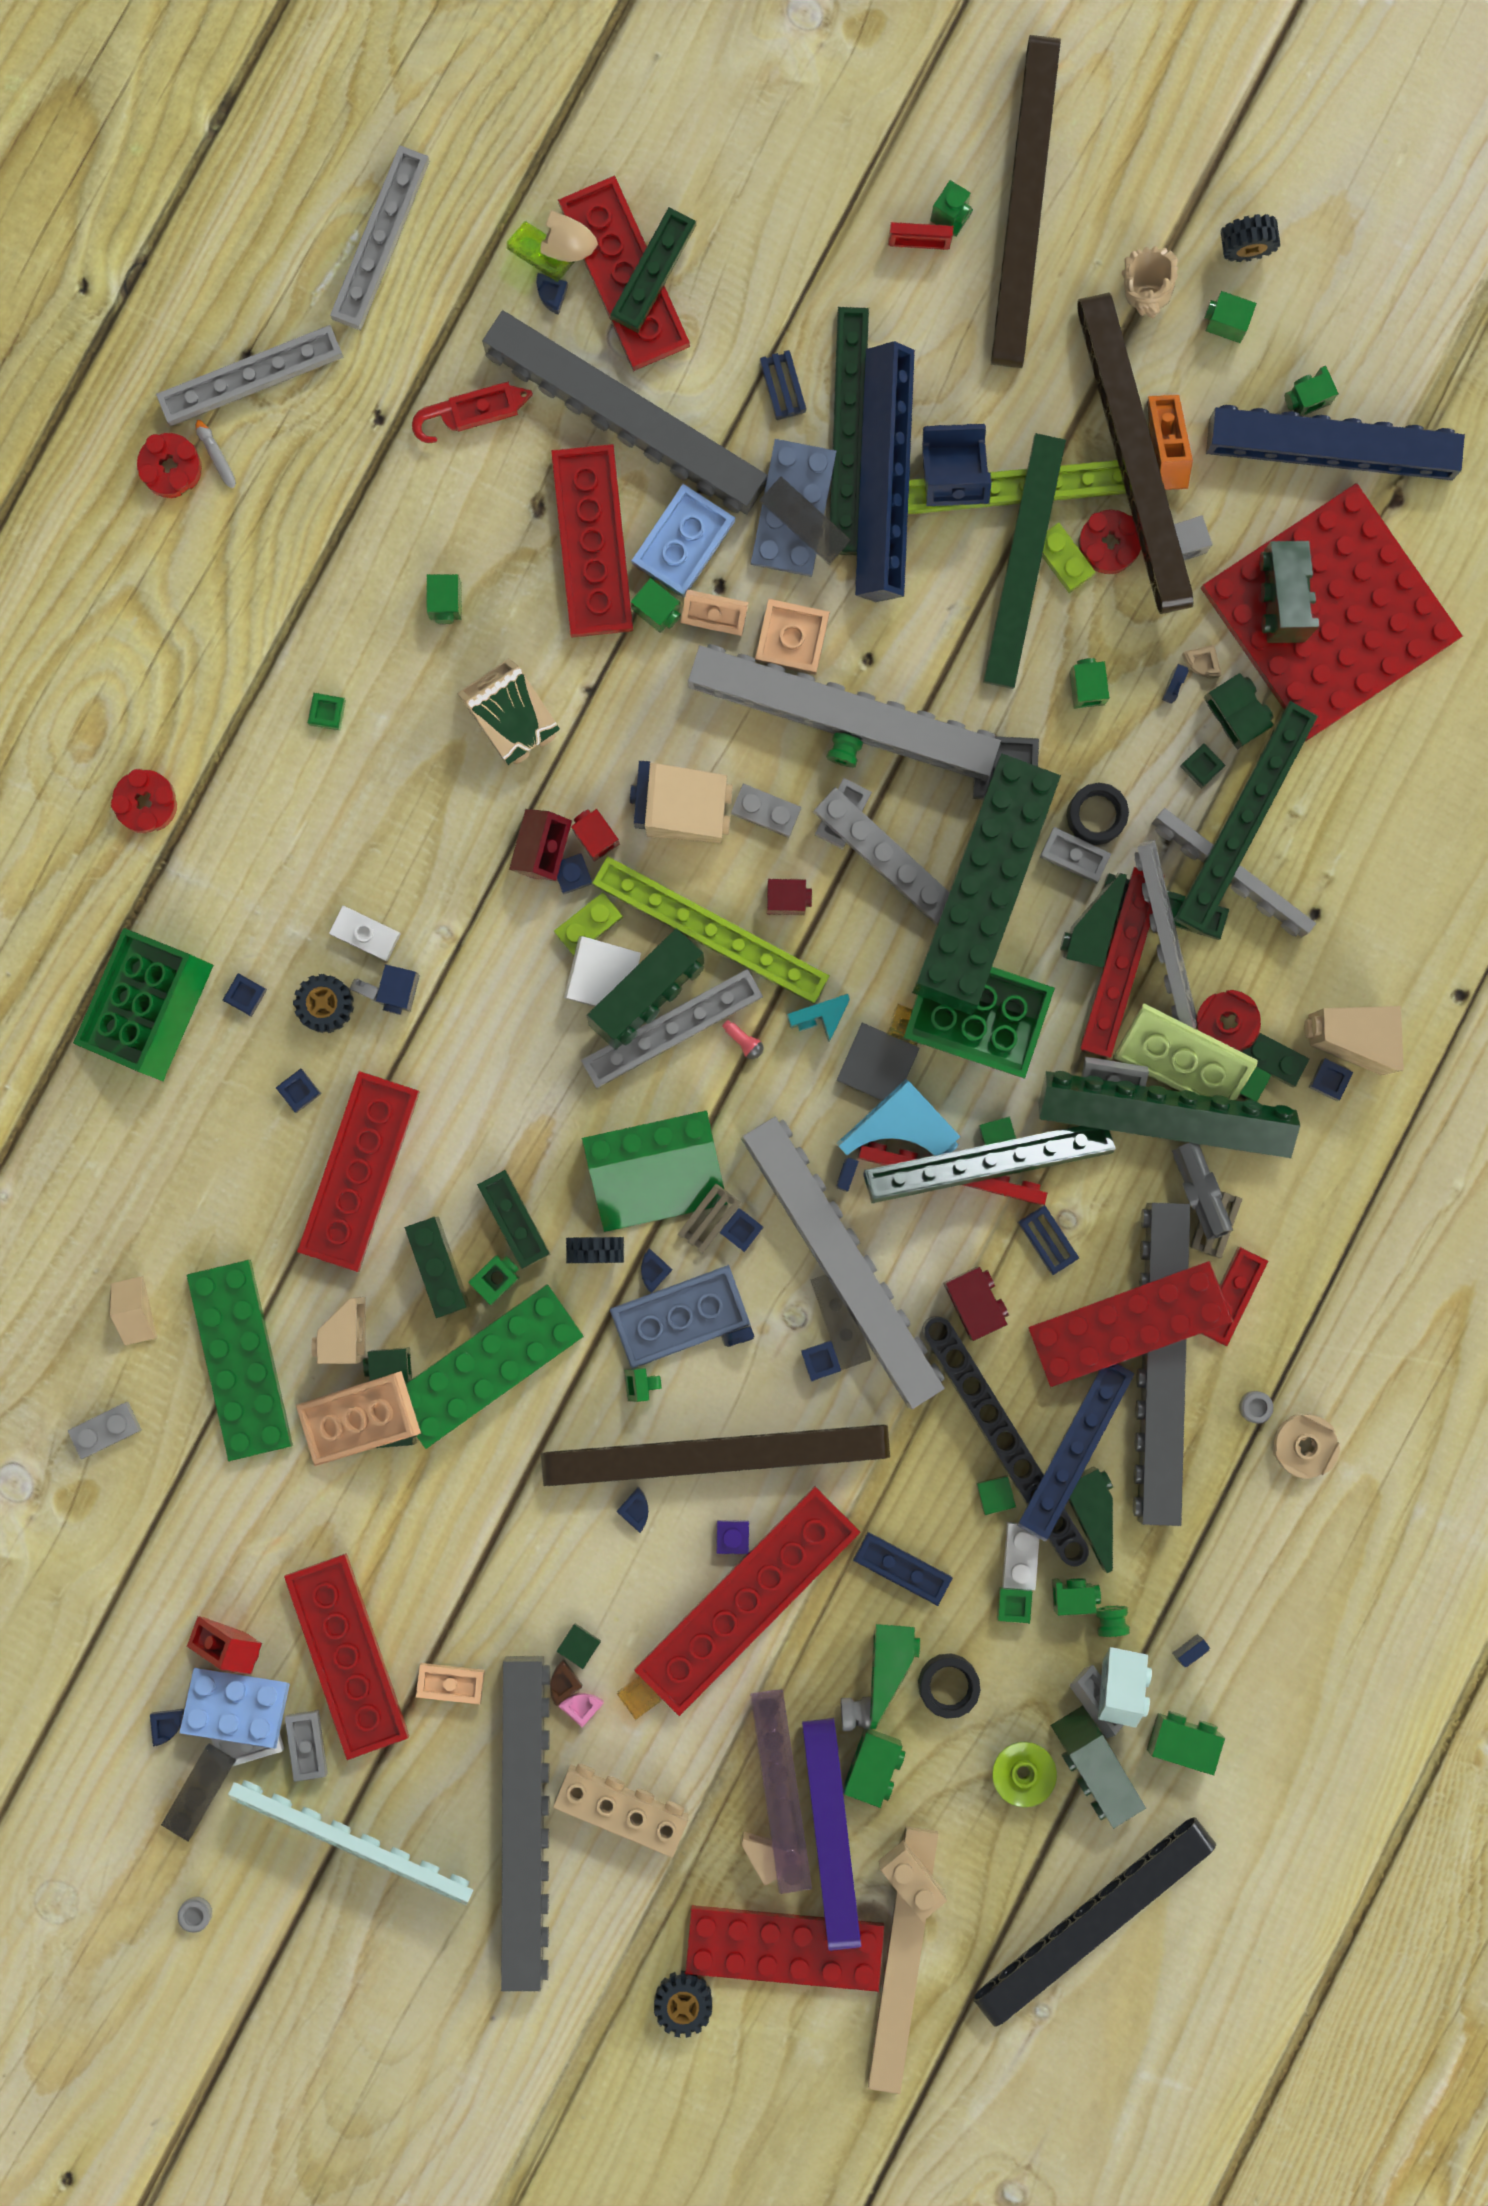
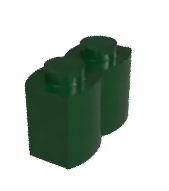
M1238 673L1204 696L1211 712L1221 723L1223 730L1237 750L1274 726L1272 711L1265 703L1261 704L1255 696L1257 690L1254 683L1249 677L1244 678L1241 673Z

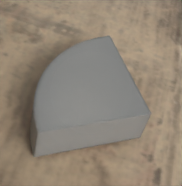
M354 979L349 988L376 1002L379 988L360 979Z

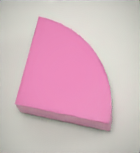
M579 1693L571 1695L558 1706L577 1724L583 1727L604 1704V1701L592 1694Z

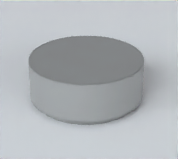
M1251 1391L1242 1397L1239 1404L1240 1413L1249 1422L1263 1423L1273 1413V1402L1267 1394Z
M201 1897L187 1899L178 1911L180 1926L192 1933L203 1930L212 1918L211 1905Z

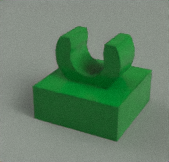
M646 1368L624 1370L627 1399L629 1402L650 1400L649 1390L662 1389L661 1377L647 1376Z

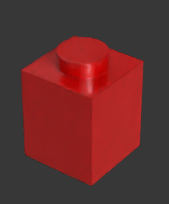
M589 809L585 810L574 818L575 824L571 826L572 831L594 862L620 845L619 839L598 809L592 812Z

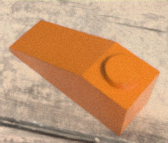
M1148 396L1150 437L1164 489H1188L1193 458L1180 396Z

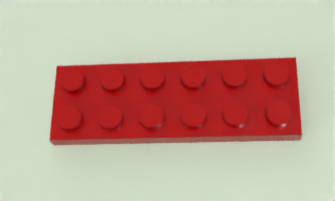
M615 175L558 199L563 215L583 224L597 239L598 246L591 255L583 260L609 318L647 248ZM663 286L639 333L610 319L633 372L690 347V341L665 286Z
M614 444L551 450L571 638L632 632L633 622Z
M358 1071L297 1251L298 1253L360 1272L420 1094L419 1090Z
M1207 1261L1028 1328L1051 1388L1232 1323L1233 1319L1211 1262Z
M347 1553L286 1574L284 1578L346 1759L350 1760L408 1739L410 1735Z
M692 1905L685 1974L879 1992L884 1923L858 1920L861 1947L829 1951L825 1917Z

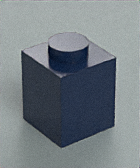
M385 964L376 1002L384 1005L383 1011L401 1015L402 1010L411 1012L420 975L415 971Z

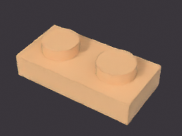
M687 590L681 623L742 636L749 602Z
M421 1663L419 1666L416 1697L480 1705L485 1670Z

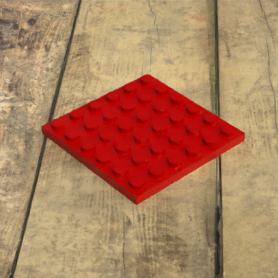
M1357 483L1201 586V590L1282 708L1285 709L1291 701L1318 716L1305 741H1308L1463 637ZM1271 541H1309L1313 576L1310 578V592H1315L1316 603L1311 604L1312 618L1319 619V628L1304 643H1267V633H1262L1261 623L1263 614H1266V602L1261 601V585L1265 583V571L1260 570V554L1264 552Z

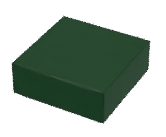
M1205 743L1180 765L1201 789L1226 766Z
M574 1623L556 1652L584 1669L601 1643V1640Z

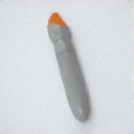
M197 420L195 427L199 439L203 441L224 483L228 487L234 488L236 485L235 477L218 444L214 440L212 431L201 420Z

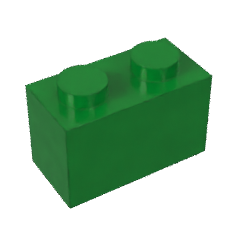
M1168 1711L1167 1716L1157 1713L1147 1751L1151 1756L1214 1776L1225 1741V1737L1217 1731L1218 1727L1204 1721H1199L1198 1725L1186 1722V1716L1172 1711Z
M863 1729L843 1784L844 1795L881 1808L883 1800L888 1801L892 1794L894 1782L890 1780L894 1769L900 1770L906 1752L902 1750L901 1740L872 1729Z

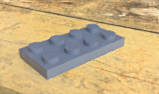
M775 439L751 565L812 577L836 450Z

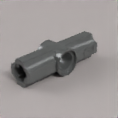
M1187 1143L1173 1150V1157L1184 1180L1182 1184L1192 1209L1196 1210L1207 1240L1219 1238L1234 1231L1221 1200L1223 1198L1213 1172H1210L1200 1145Z

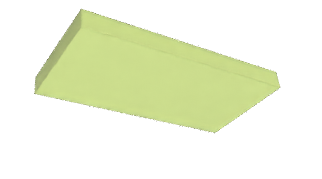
M1144 1003L1113 1057L1122 1063L1148 1067V1076L1180 1092L1189 1090L1198 1095L1210 1097L1221 1095L1229 1100L1237 1099L1258 1060Z

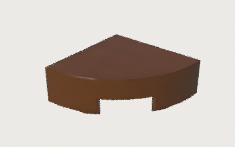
M565 1660L558 1664L551 1678V1697L556 1706L583 1686Z

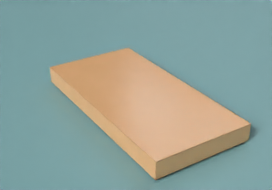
M401 1371L296 1405L314 1466L421 1434Z

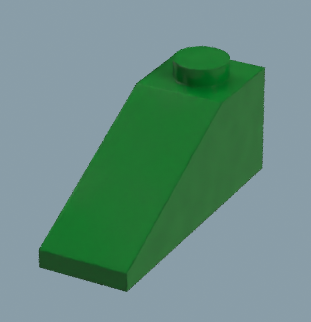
M876 1624L873 1635L869 1729L877 1728L908 1673L914 1657L919 1658L920 1638L915 1637V1627Z

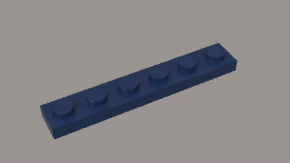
M1119 1364L1099 1370L1017 1526L1045 1542L1048 1540L1135 1373Z

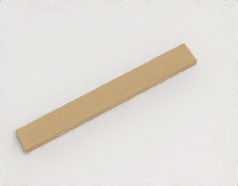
M906 1826L904 1842L929 1873L933 1875L938 1831ZM897 1890L868 2089L900 2094L926 1919L922 1922Z

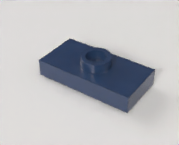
M639 761L637 785H631L630 804H635V829H645L650 761Z

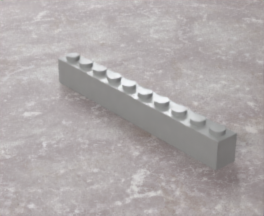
M708 644L707 647L699 645L688 679L690 689L832 734L843 733L862 740L864 744L965 776L979 778L984 782H987L990 777L1001 740L995 739L996 735L989 731L979 729L976 733L965 729L964 724L954 720H948L947 723L935 720V715L926 711L919 710L916 714L905 710V706L897 702L888 701L887 704L875 701L873 695L865 692H857V695L846 692L845 687L837 683L828 682L827 685L815 682L813 676L805 673H798L797 676L786 673V669L777 664L768 663L767 666L755 663L756 660L753 657L745 654H738L735 657L726 654V650L722 647Z
M775 1116L745 1134L741 1140L909 1409H914L944 1390L945 1388L941 1382L945 1378L935 1363L930 1365L924 1356L928 1351L922 1340L918 1336L913 1338L907 1327L911 1323L902 1309L896 1311L890 1300L894 1296L885 1282L880 1284L873 1273L877 1269L868 1255L863 1257L858 1250L857 1245L860 1244V1241L851 1228L846 1230L840 1221L843 1214L834 1201L829 1203L823 1192L827 1189L817 1173L813 1176L806 1166L810 1162L801 1147L795 1148L789 1139L793 1136L790 1128L784 1120L779 1122Z

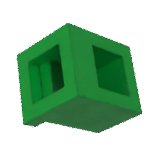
M949 180L933 205L930 221L936 225L953 226V236L957 237L973 212L972 207L968 205L971 192Z
M1323 366L1313 378L1309 374L1296 380L1292 390L1286 392L1284 397L1287 407L1291 411L1294 410V412L1299 413L1302 417L1331 405L1339 393L1327 367Z
M496 1255L468 1283L489 1305H493L520 1279L516 1274L519 1267L507 1255L503 1259ZM497 1271L503 1274V1281L500 1284H496L492 1280L493 1273Z
M1058 1578L1052 1579L1054 1612L1058 1616L1097 1613L1096 1604H1101L1099 1585L1086 1583L1084 1578L1067 1579V1584L1062 1585Z

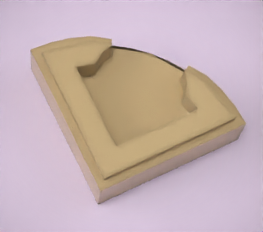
M1214 645L1183 652L1182 656L1186 665L1194 673L1206 678H1219L1222 675Z

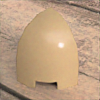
M551 210L546 222L549 231L545 240L541 242L540 253L566 262L579 261L591 255L598 246L594 234L580 222Z

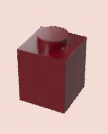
M768 879L767 915H805L806 907H812V888H806V879Z

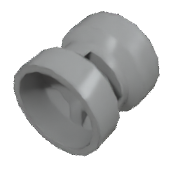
M871 1696L863 1697L855 1702L852 1698H841L843 1731H853L856 1726L863 1727L865 1730H871L869 1729Z

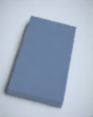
M729 1265L610 1309L631 1369L751 1325Z

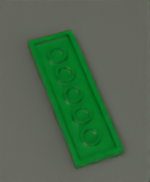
M251 1260L186 1274L228 1462L293 1446Z
M548 1284L406 1383L421 1434L416 1436L425 1449L584 1337Z

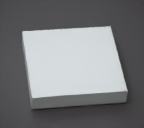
M580 936L564 998L596 1006L638 966L641 953Z

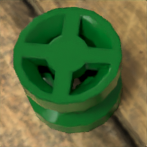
M834 733L832 738L834 745L828 751L826 758L842 766L856 767L858 761L856 754L857 751L862 749L863 741L851 735Z
M1117 1605L1096 1608V1616L1100 1619V1626L1097 1628L1098 1636L1117 1637L1130 1634V1626L1126 1624L1125 1619L1128 1614L1127 1606Z

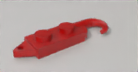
M508 381L451 397L447 401L418 410L413 417L412 431L421 442L428 444L436 443L437 437L427 436L422 431V424L425 420L441 416L444 424L449 429L460 432L518 415L517 411L532 397L533 393L531 390L511 386Z

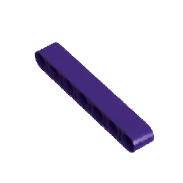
M834 1718L802 1721L828 1950L860 1948L861 1940Z

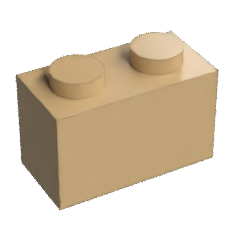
M904 1840L878 1861L881 1872L922 1922L947 1902L944 1890Z

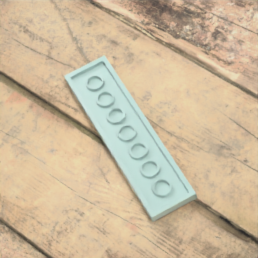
M244 1780L242 1785L233 1783L228 1794L233 1801L452 1900L467 1905L473 1889L468 1888L470 1881L455 1874H452L450 1879L439 1875V1867L423 1860L419 1866L408 1861L410 1854L395 1847H392L391 1851L388 1852L379 1847L381 1841L369 1835L362 1834L361 1838H357L350 1834V1827L335 1820L332 1821L331 1825L320 1821L322 1818L321 1814L309 1808L303 1807L301 1812L291 1808L292 1803L290 1800L274 1793L272 1798L262 1795L263 1790H261V1787Z

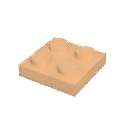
M768 599L755 662L766 665L773 663L785 669L816 675L830 612Z

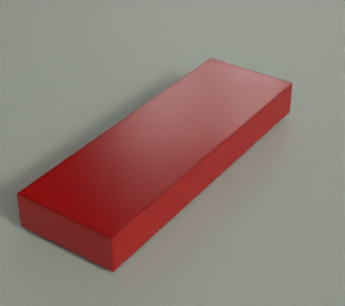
M1242 1247L1237 1248L1219 1285L1233 1322L1201 1333L1202 1335L1224 1346H1228L1269 1262L1268 1260Z

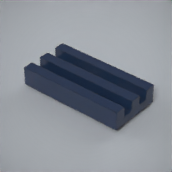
M790 350L784 351V354L780 355L778 353L772 354V357L766 358V356L761 357L760 365L776 420L806 413V405ZM782 362L786 363L798 405L793 408L781 366ZM771 365H774L787 409L781 411L769 369Z
M1045 1205L1017 1222L1051 1275H1055L1079 1259V1256ZM1040 1215L1044 1216L1068 1253L1069 1257L1067 1259L1063 1258L1039 1221L1038 1217ZM1031 1221L1058 1261V1265L1054 1266L1028 1226V1223Z

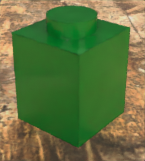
M1221 291L1217 300H1210L1204 318L1209 320L1205 331L1241 343L1248 330L1257 303Z
M427 574V614L430 620H435V623L452 624L454 620H462V582L458 574Z
M651 578L631 601L632 611L660 633L666 627L672 628L681 616L679 613L680 601Z
M1095 658L1078 660L1077 664L1073 665L1069 672L1074 709L1105 705L1110 699L1105 661L1096 662Z

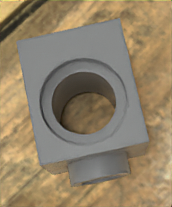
M1203 515L1174 524L1184 560L1206 554L1213 545Z

